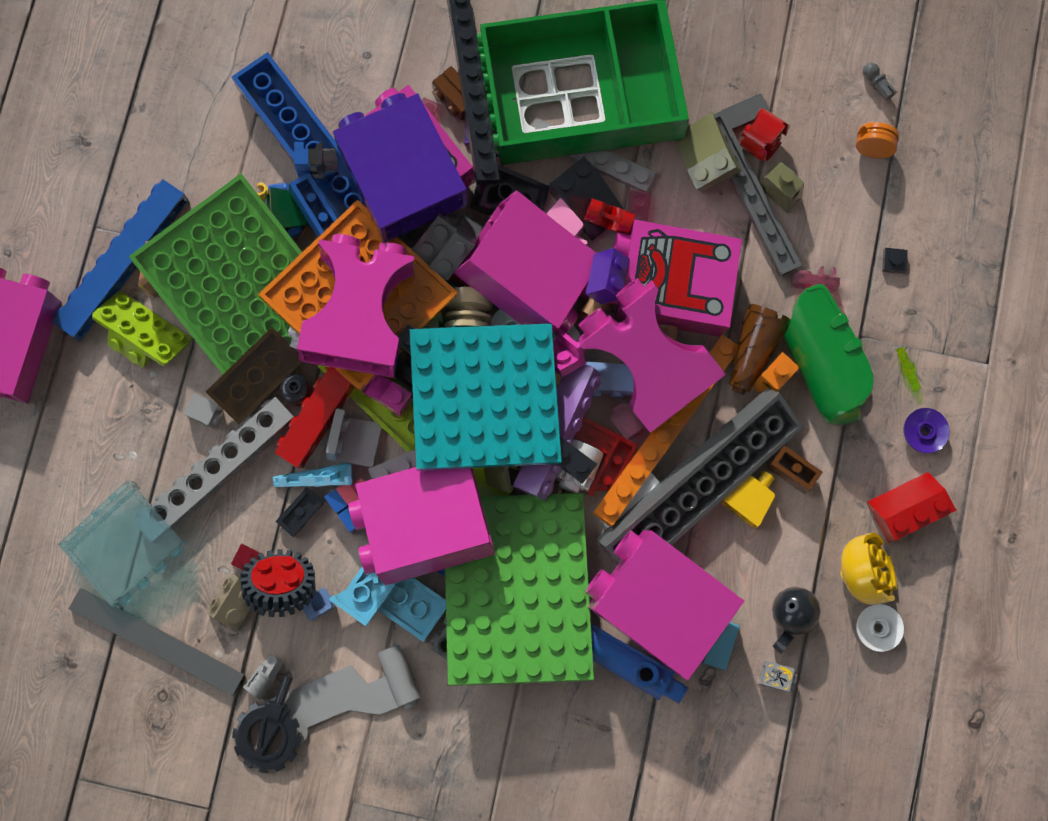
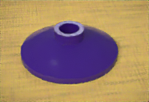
M920 408L913 411L906 418L903 433L905 440L914 450L921 453H933L945 446L949 439L950 429L946 418L940 412L931 408ZM921 428L927 430V436L921 434Z

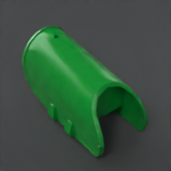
M816 284L805 289L798 296L793 306L789 328L784 335V339L796 364L800 367V373L814 404L825 422L835 426L848 425L861 420L860 407L872 393L874 375L862 349L863 344L859 337L856 338L848 324L847 316L845 313L842 314L827 287L823 284Z

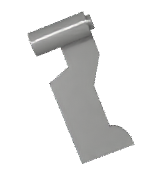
M400 645L378 653L386 676L369 684L350 665L288 692L284 704L291 710L289 713L293 719L297 718L300 727L297 730L298 736H302L301 745L308 737V727L345 711L351 710L380 715L402 705L404 709L418 704L416 699H419L420 695Z

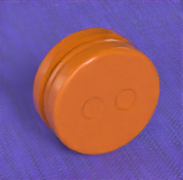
M866 123L858 129L855 147L864 156L877 159L888 158L897 152L900 134L895 127L886 123Z

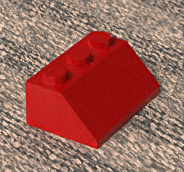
M929 472L867 501L888 543L896 541L957 511L946 489Z

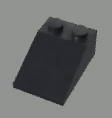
M584 156L550 183L549 193L556 201L561 198L583 222V231L592 241L607 229L584 220L591 198L623 209L599 172Z
M497 164L500 178L499 183L476 185L470 204L471 209L492 216L498 205L517 190L544 211L550 186Z

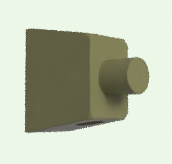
M782 162L773 167L759 181L764 193L786 213L803 196L804 182Z

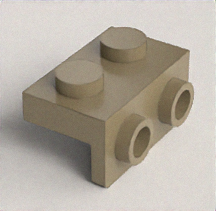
M232 574L224 580L218 597H215L209 604L208 614L216 621L237 631L251 607H247L245 600L242 598L240 578Z

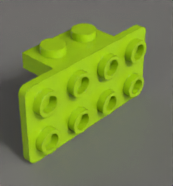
M122 291L113 295L92 314L94 321L109 330L107 345L143 369L149 364L150 358L160 365L166 366L191 342L189 335Z

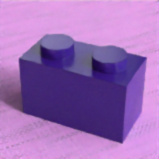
M615 248L594 254L586 295L601 305L618 300L616 295L624 288L629 258Z

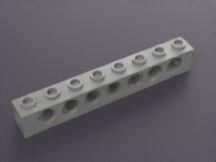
M276 397L266 400L260 406L261 410L255 415H249L243 421L244 425L238 430H232L226 436L227 440L220 446H214L208 452L209 456L203 461H197L190 468L192 470L185 477L181 476L175 480L173 488L168 492L164 491L155 499L156 503L138 513L137 516L139 518L134 522L153 543L159 544L289 428V423L294 417ZM271 417L273 419L272 425L264 428L262 426L263 420ZM251 432L255 433L254 441L246 443V435ZM231 448H237V456L229 459L228 451ZM215 463H219V472L216 474H211V466ZM196 479H202V487L194 490L193 482ZM184 494V503L177 506L175 503L176 497ZM161 510H166V519L159 522L158 513Z

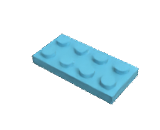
M361 567L347 589L375 573L366 575L363 567ZM411 578L398 582L378 611L424 642L446 611V600L417 579Z

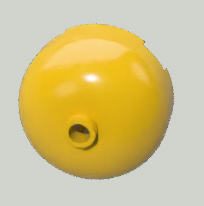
M875 532L850 540L844 547L841 555L840 574L842 581L854 598L868 605H878L894 601L895 597L892 594L894 590H897L896 572L891 555L887 556L886 551L881 546L884 544V541ZM887 567L888 571L882 572L881 568Z

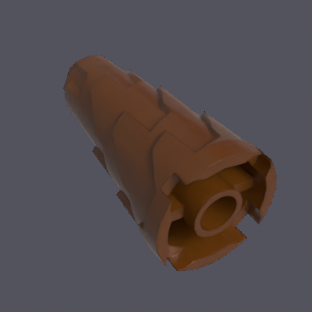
M748 304L742 321L743 328L738 341V350L732 365L733 371L729 383L733 386L732 391L742 395L745 394V391H751L757 378L761 376L769 357H772L780 339H783L791 319L782 314V317L778 318L777 311L756 304Z

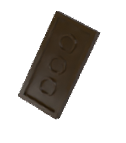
M271 327L205 392L230 417L240 424L302 362H300L298 352L293 347H290V344Z

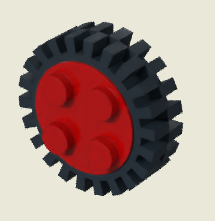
M277 549V554L273 555L272 550H269L266 557L263 553L257 555L258 560L253 557L249 560L250 564L246 563L244 565L240 578L242 598L245 600L246 606H250L253 612L259 610V615L264 616L266 611H268L269 617H274L275 612H279V617H285L284 611H288L290 615L295 614V607L301 611L304 609V604L308 606L310 598H314V592L316 591L315 570L312 563H309L308 558H302L298 552L293 556L292 550H287L285 555L282 549Z

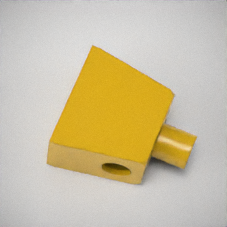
M763 471L758 479L750 475L720 503L753 529H756L761 524L775 497V494L768 489L775 478L766 471Z

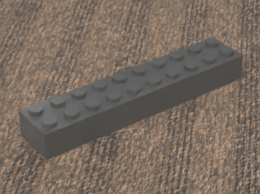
M766 388L620 517L612 527H609L596 541L616 566L622 559L615 555L614 551L630 530L638 536L643 530L653 531L667 543L673 545L803 428V425L779 392Z

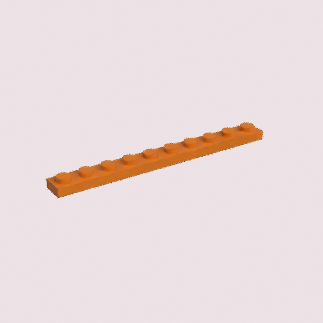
M722 334L709 353L724 372L736 355L739 345ZM714 384L650 433L597 506L593 515L610 527L614 525Z

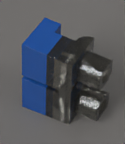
M294 142V165L298 178L308 172L312 178H326V172H338L336 149H324L322 142L318 143L315 149H306L304 142Z

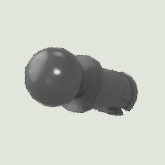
M871 62L863 67V76L868 80H873L871 86L879 91L885 101H888V98L891 99L897 93L886 79V75H880V68L877 64Z

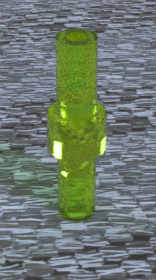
M905 347L896 349L902 364L900 368L903 375L907 376L912 390L921 389L922 387L915 373L917 369L914 362L911 363Z

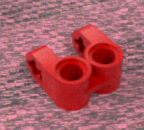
M591 198L584 220L614 232L628 234L635 214Z

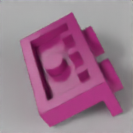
M559 328L554 331L556 337L553 340L555 371L564 377L586 364L583 355L585 350L582 349L579 342L571 338L568 332H564Z

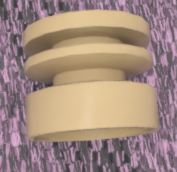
M455 287L454 289L458 292V295L445 307L452 312L444 314V319L447 321L444 323V328H452V326H491L489 323L492 321V317L484 312L492 310V302L472 287Z

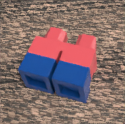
M362 478L353 481L351 485H341L324 496L351 534L357 530H355L352 523L348 503L359 500L355 484L364 482Z

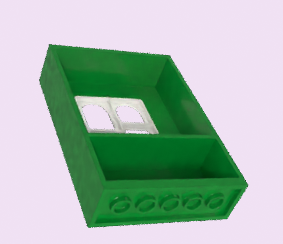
M648 0L480 24L481 33H477L478 51L484 78L496 158H500L501 165L685 139L689 116L666 0ZM579 64L590 65L593 86L565 91L557 89L554 74L555 68ZM543 70L546 74L548 92L537 95L524 93L519 87L521 76L530 71ZM587 96L596 97L599 118L597 120L575 122L571 100ZM552 101H560L562 103L565 120L562 125L535 129L525 121L524 113L531 105Z

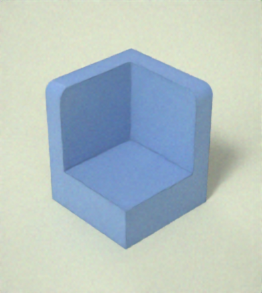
M326 588L315 592L314 598H310L308 606L304 604L303 611L309 621L313 622L337 607L329 600L331 596Z

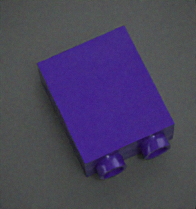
M404 93L394 94L381 103V110L364 116L362 112L349 114L339 122V128L333 131L337 148L383 242L391 241L432 222L439 212L445 216L468 205L466 187L418 93L408 98Z

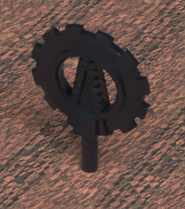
M284 675L274 701H265V705H259L256 702L248 706L250 710L246 713H240L236 719L239 721L237 728H233L232 738H236L237 746H234V750L237 756H242L245 766L250 769L252 766L258 768L260 773H269V769H275V772L286 768L284 764L288 760L292 762L297 756V753H295L296 747L301 746L302 736H298L297 730L300 727L297 718L293 719L289 714L291 710L284 704L293 680L291 676ZM262 720L257 748L255 749L251 741V731L254 725ZM282 730V745L275 753L266 754L279 731Z

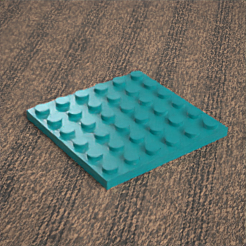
M552 324L410 329L416 471L561 464Z

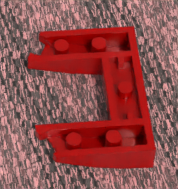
M583 416L582 426L576 432L574 438L600 450L606 455L587 495L594 496V491H609L629 464L638 444Z

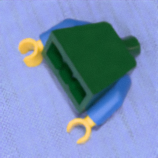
M258 183L257 188L264 191L257 194L262 200H266V206L289 236L293 239L300 235L308 222L288 191L289 184H270L267 187L264 183Z

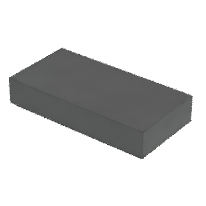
M761 93L721 110L732 130L754 122L755 116L761 108L770 112Z

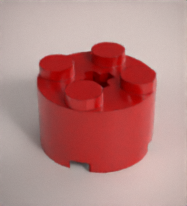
M761 108L756 114L752 126L748 124L743 130L741 136L744 138L740 146L762 162L768 161L782 144L780 141L781 135H787L790 125L768 110Z

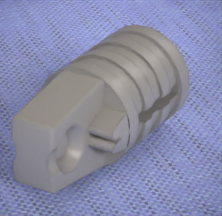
M270 655L255 670V673L252 674V677L243 688L256 698L261 699L262 695L270 687V684L273 683L283 663Z

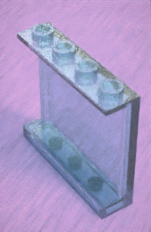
M135 481L124 482L58 544L111 607H124L133 600L132 595L137 590L141 591L150 584L149 579L155 574L159 575L168 567L166 563L172 558H178L185 551L184 547L188 544L186 540H181L143 497L138 491L141 488Z

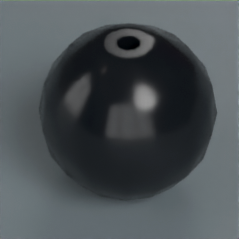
M786 588L774 599L772 606L773 620L778 628L785 633L792 635L806 634L813 630L819 622L821 614L820 603L816 596L805 588Z

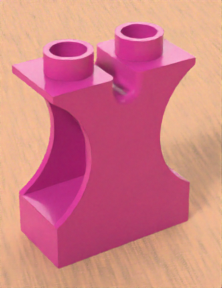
M345 234L333 235L332 241L319 239L321 260L332 271L335 277V287L325 307L313 317L302 321L297 346L300 362L394 378L399 354V338L387 325L383 315V307L393 288L403 280L413 276L414 256L406 255L407 249L399 244L384 242L379 244L378 250H374L372 260L364 263L361 262L359 239Z
M635 279L616 295L617 299L621 302L623 311L627 315L626 319L622 322H617L610 314L606 315L601 308L595 310L579 324V327L584 332L579 337V343L582 349H600L612 353L627 365L633 376V393L630 400L632 410L651 433L726 374L703 345L695 346L679 343L668 337L660 329L655 315V300L659 289L652 280L644 286L639 279Z

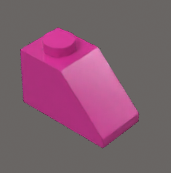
M377 375L363 390L365 395L400 418L413 401V396L410 392L380 375Z

